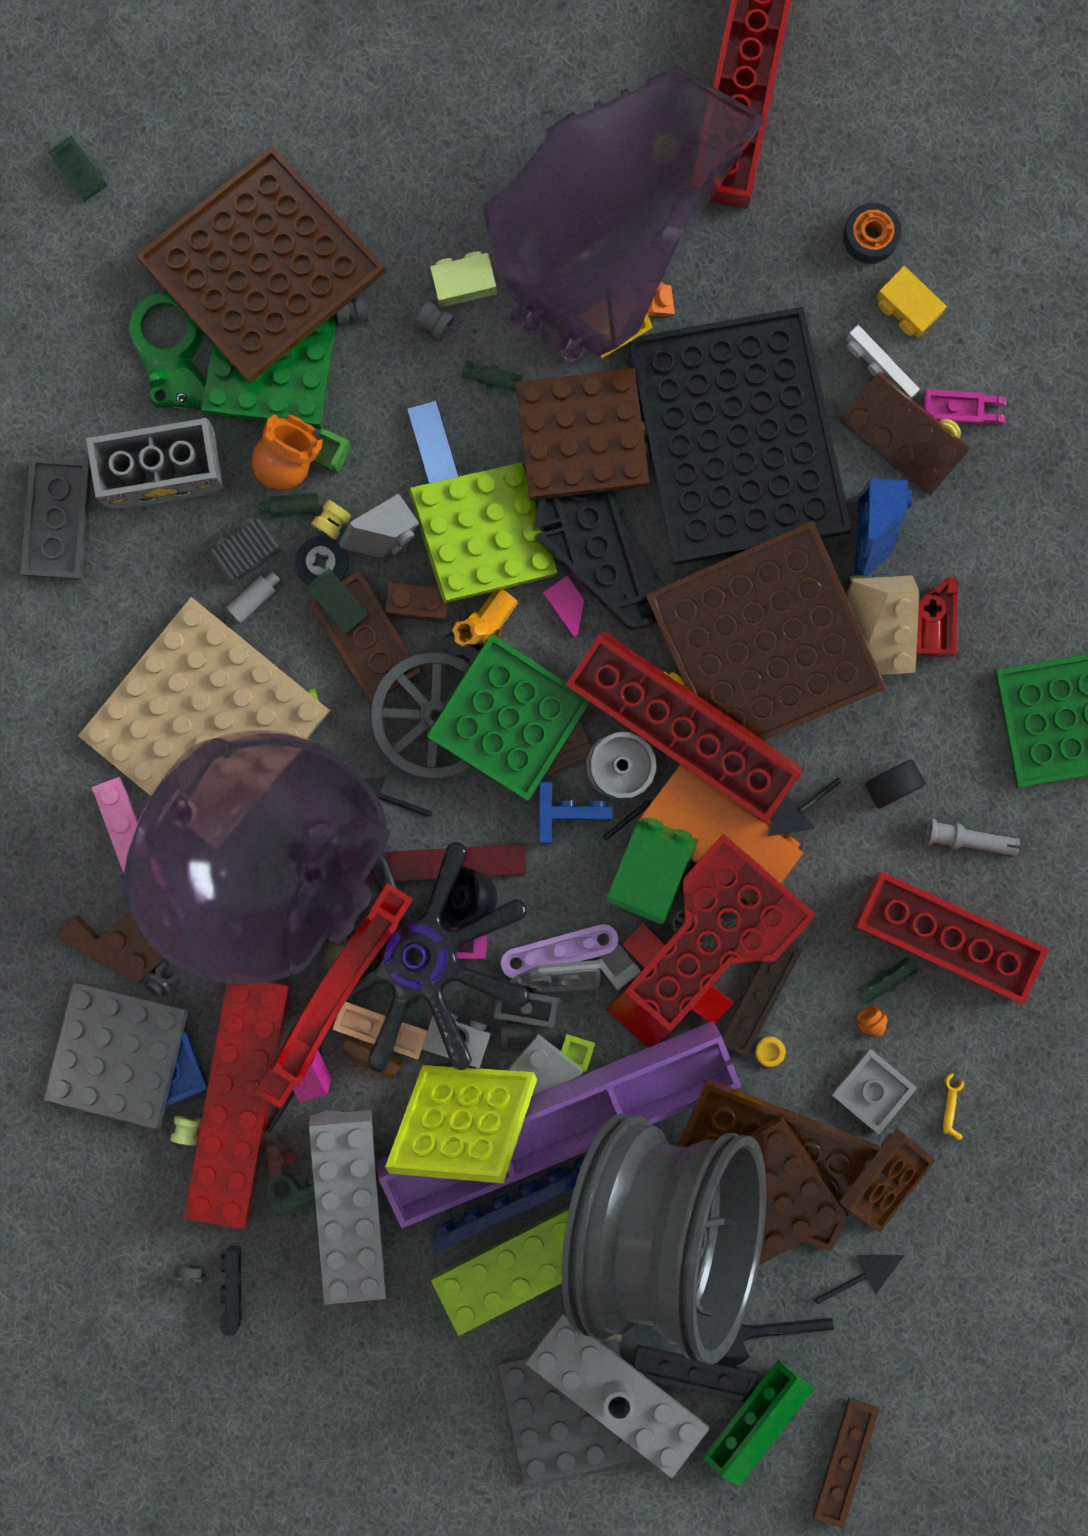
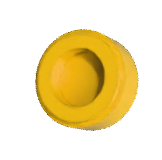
M764 1037L756 1044V1059L766 1067L778 1066L785 1058V1046L775 1037Z

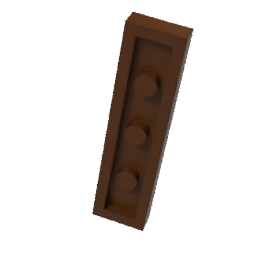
M848 1397L812 1515L815 1520L844 1528L879 1413L877 1406Z

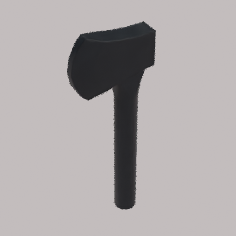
M832 1318L764 1325L741 1324L730 1349L718 1362L733 1366L745 1362L750 1357L744 1345L746 1340L759 1337L834 1330Z

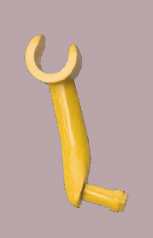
M951 1072L944 1078L948 1094L943 1132L944 1134L949 1133L957 1141H960L963 1137L962 1134L951 1127L954 1121L957 1092L964 1087V1080H960L956 1087H951L949 1081L954 1076V1073Z

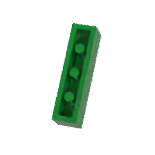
M777 1360L704 1455L703 1459L722 1478L741 1486L815 1388L793 1368Z

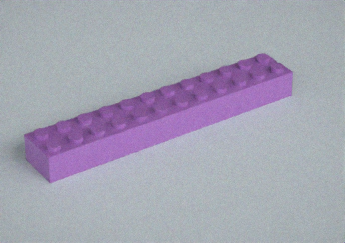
M711 1021L532 1096L504 1184L389 1174L385 1167L389 1156L376 1161L378 1179L401 1228H404L587 1152L601 1127L616 1114L626 1113L643 1116L651 1124H654L694 1107L706 1078L733 1089L740 1088L741 1084L723 1038L714 1021Z

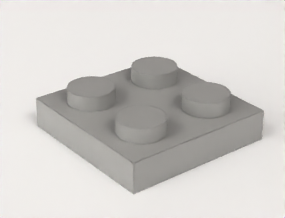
M868 1048L830 1095L879 1135L915 1092L917 1087L873 1050Z

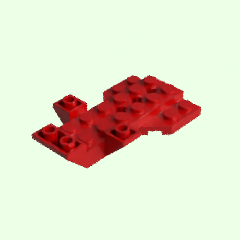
M724 833L684 876L685 922L665 943L660 936L642 922L623 944L644 968L606 1008V1011L648 1048L664 1039L690 1010H693L708 1022L714 1021L716 1023L734 1003L714 985L732 963L776 961L816 916L791 891ZM744 889L747 891L751 889L757 891L754 894L757 898L754 903L751 901L743 903L741 901L744 897L741 892ZM724 912L727 914L734 912L736 914L734 917L737 921L736 924L731 925L728 923L726 926L722 925L723 918L721 915ZM711 934L716 937L714 940L716 946L714 948L708 946L704 949L701 946L703 943L701 937L703 935L707 937L711 936Z

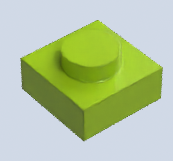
M566 1033L561 1052L580 1066L584 1072H587L595 1042Z

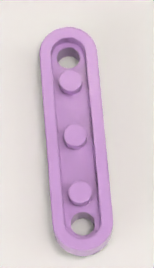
M601 924L513 948L503 955L501 968L508 977L514 978L516 975L539 965L581 962L606 955L617 947L618 934L613 927ZM600 934H606L609 937L607 945L602 946L598 943L597 938ZM513 958L521 959V968L513 969L510 965Z

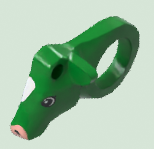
M158 293L149 295L140 301L133 310L129 332L148 372L150 402L156 408L172 407L201 410L206 380L190 360L198 350L204 333L169 294ZM171 306L179 309L186 316L188 324L186 335L174 347L166 349L156 348L147 343L144 338V320L155 308ZM165 393L166 398L163 401H157L158 394Z

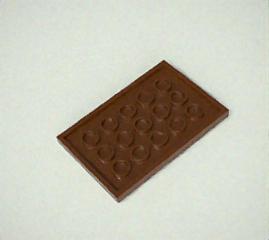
M706 1078L677 1146L688 1148L692 1144L707 1139L718 1140L726 1133L747 1135L782 1115L840 1200L843 1198L845 1189L861 1175L865 1163L869 1159L874 1158L879 1151V1145L708 1078ZM847 1218L804 1242L831 1252Z

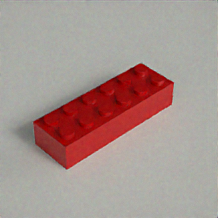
M882 871L876 872L852 927L1023 1005L1049 950L1040 944Z

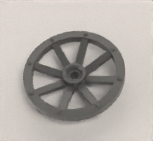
M421 653L396 664L380 681L371 704V727L375 740L383 754L401 770L423 778L449 777L471 767V765L461 759L454 764L436 768L437 744L429 738L426 767L413 764L398 754L426 729L430 730L435 722L430 718L431 711L435 709L440 713L450 698L449 696L443 702L440 701L441 664L454 667L464 674L470 666L465 660L446 653ZM432 663L431 701H428L403 674L405 671L421 664ZM395 680L421 706L420 710L382 708L386 693ZM382 717L419 719L420 723L391 746L383 729Z

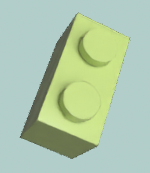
M471 252L466 254L463 259L453 261L451 258L437 261L436 265L430 266L440 308L497 294L488 253Z

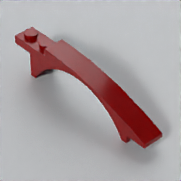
M385 884L290 1030L286 1041L254 1090L255 1094L281 1109L294 1086H300L319 1046L345 1001L375 956L397 929L399 921L413 898L392 885Z

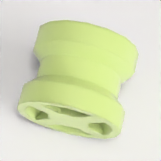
M174 1116L173 1122L176 1128L175 1132L171 1134L170 1141L197 1146L202 1119Z

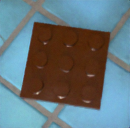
M896 1128L892 1134L885 1137L881 1144V1149L875 1157L865 1163L858 1179L845 1189L843 1198L839 1203L875 1230L881 1232L935 1160Z

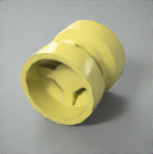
M327 499L323 505V512L320 516L314 518L311 525L321 532L322 530L329 535L328 537L336 540L340 535V528L342 525L347 524L352 516L342 507Z

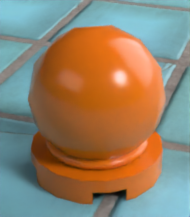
M277 414L268 418L263 428V437L254 446L251 468L256 479L266 488L279 492L294 489L301 484L307 477L310 462L317 458L322 448V439L318 440L313 434L315 428L308 423H304L300 418L289 414L286 419L277 418Z

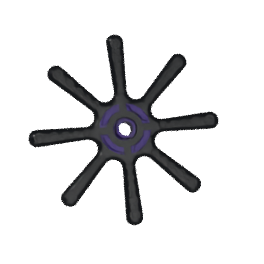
M452 842L446 849L425 913L420 916H412L406 910L397 925V929L378 952V963L372 970L364 972L347 998L348 1000L380 983L388 984L393 990V1001L368 1058V1066L375 1072L386 1070L407 1006L414 998H423L428 1002L450 1062L457 1070L468 1068L472 1058L444 1000L443 990L447 983L451 981L461 982L517 1008L524 1007L529 1000V992L526 988L464 967L458 961L457 952L464 943L525 918L527 914L524 902L516 899L457 930H448L443 926L441 920L442 912L467 854L466 847L460 842ZM375 845L367 848L364 852V859L379 891L381 892L386 883L398 889L383 849ZM321 907L313 908L308 915V922L312 927L337 936L347 937L348 939L359 925ZM418 948L422 952L423 957L422 961L415 965L412 962L411 955Z

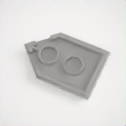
M600 961L543 964L516 975L509 982L522 987L529 986L533 992L541 994L596 990L601 988Z

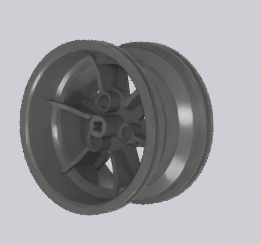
M619 1113L605 1122L591 1143L578 1174L564 1235L562 1293L565 1312L575 1332L597 1339H607L614 1334L626 1333L635 1324L654 1327L657 1333L667 1342L679 1347L683 1355L689 1360L715 1364L725 1356L739 1332L750 1302L764 1235L766 1172L763 1154L755 1138L735 1133H726L718 1140L707 1139L692 1144L687 1148L669 1144L662 1130L653 1127L651 1122L643 1116Z

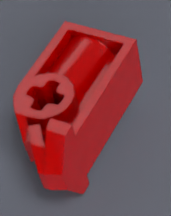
M947 577L936 589L933 587L920 600L918 609L917 656L957 657V579ZM930 604H936L937 609L942 610L936 612V617H930L929 612L925 611V609H930Z

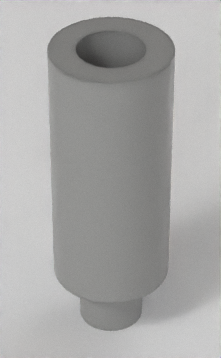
M273 571L265 578L260 575L226 608L242 623L275 592L273 586L280 581L279 577Z

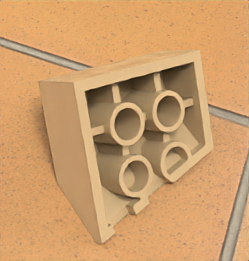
M913 575L852 579L846 596L881 675L915 673L919 590Z

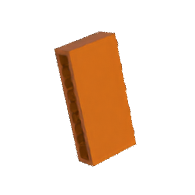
M681 764L638 820L640 821L642 817L654 818L661 821L664 826L674 830H685L692 837L699 839L691 860L695 864L724 833L780 883H782L803 855V852L798 849L801 844L788 834L784 838L781 835L768 836L773 824L770 820L766 823L758 819L750 811ZM744 889L741 892L744 896L742 899L745 902L751 901L754 903L757 900L754 896L757 891L754 889L750 891Z

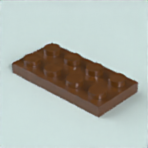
M881 372L874 376L840 418L842 422L929 495L934 492L971 449Z
M357 571L308 602L369 702L372 703L376 688L385 674L399 662L411 657V654L361 572ZM415 666L403 674L408 680H411L422 672L418 666ZM397 680L392 683L386 694L401 686Z

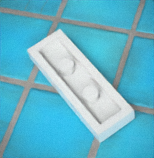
M857 325L846 339L849 342L847 347L850 352L857 358L862 356L870 364L868 370L873 376L881 372L910 398L915 397L920 389L872 338Z

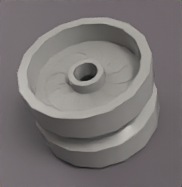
M630 732L612 733L598 739L589 749L585 760L586 776L591 786L601 795L613 799L631 798L644 792L652 783L656 772V757L651 746L642 737ZM618 761H625L626 768L622 769L623 771L618 770Z

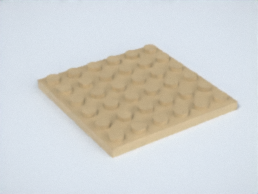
M190 597L78 736L214 849H218L331 710L315 699L308 691L203 605Z

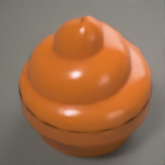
M869 1006L858 1014V1027L866 1035L882 1037L886 1030L888 1017L877 1006Z

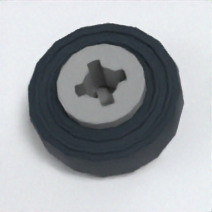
M316 536L310 538L300 546L296 553L295 568L297 574L306 585L314 589L326 590L341 582L348 571L349 559L346 550L342 549L339 542L331 537Z

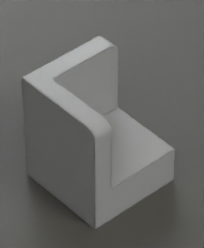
M617 944L614 951L597 959L600 961V969L617 990L641 972L639 967L619 944Z

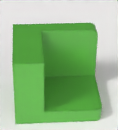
M322 428L319 433L322 439V448L313 462L339 474L351 449V445L347 439Z

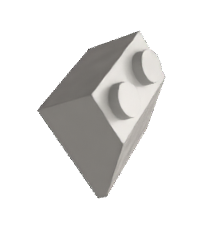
M397 494L351 521L339 545L342 549L384 558L391 553L393 556H397L408 548L407 543L414 538V531L419 522L401 496Z

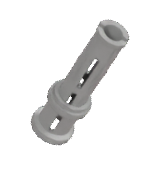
M933 818L928 822L925 838L927 845L938 843L948 845L952 850L960 849L962 846L1010 855L1012 857L1018 855L1019 849L1007 847V845L1020 846L1019 838L967 830L960 823L948 825L938 823Z

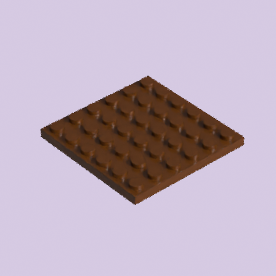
M272 145L135 255L143 267L249 384L386 273L385 266Z
M814 520L646 594L686 687L762 740L776 736L886 689L884 680Z

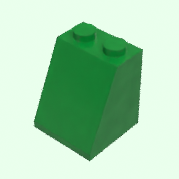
M642 817L631 836L606 902L663 924L678 899L683 885V878L687 874L699 839L692 837L685 830H674L664 826L657 819Z

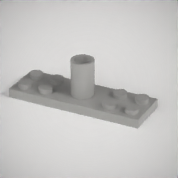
M563 1312L525 1362L527 1366L671 1478L675 1476L709 1430V1426L597 1338L580 1335L575 1332L568 1321L567 1315ZM615 1397H623L626 1399L621 1404H613L610 1402Z

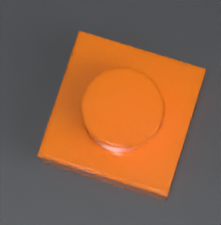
M648 283L642 286L643 302L648 316L670 317L675 314L671 285Z

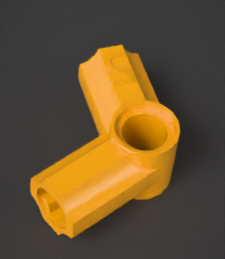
M503 589L492 592L479 612H474L465 621L456 622L452 629L455 635L454 641L461 646L480 645L482 647L489 634L499 638L502 625L516 608L518 601Z

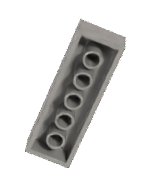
M372 1111L310 1115L309 1133L324 1305L386 1299Z

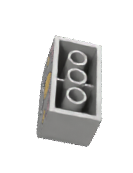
M207 418L86 438L95 498L105 507H140L215 493L223 488L214 428Z

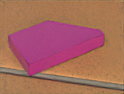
M566 576L545 590L543 595L573 638H576L579 632L584 599L569 577Z

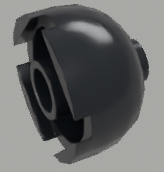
M461 867L442 912L443 919L450 921L451 926L461 928L495 910L498 897L495 884L487 874L475 869Z

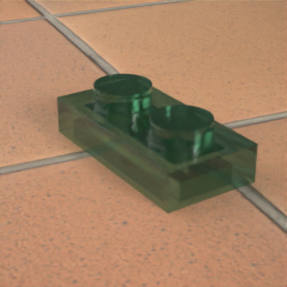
M72 135L48 151L53 161L83 202L108 186Z
M329 568L306 587L345 634L368 616V613Z

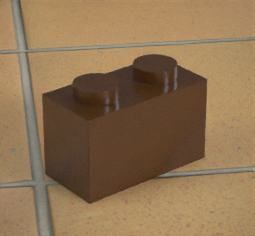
M398 583L388 584L385 611L388 617L447 623L449 603H443L439 588Z

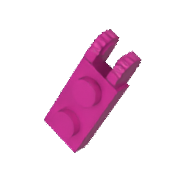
M925 389L923 392L922 408L938 421L949 419L960 424L981 425L983 423L1001 425L1005 424L1006 416L1001 414H985L984 405L1002 407L1006 405L1007 398L985 395V393Z

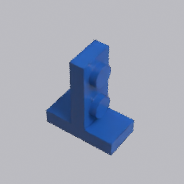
M540 782V843L552 844V820H612V807H606V801H588V807H576V801H558V806H552V782Z

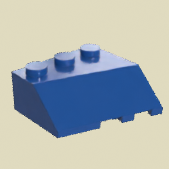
M870 478L859 493L855 576L865 575L867 577L891 555L906 510L912 504V489H907L908 480Z

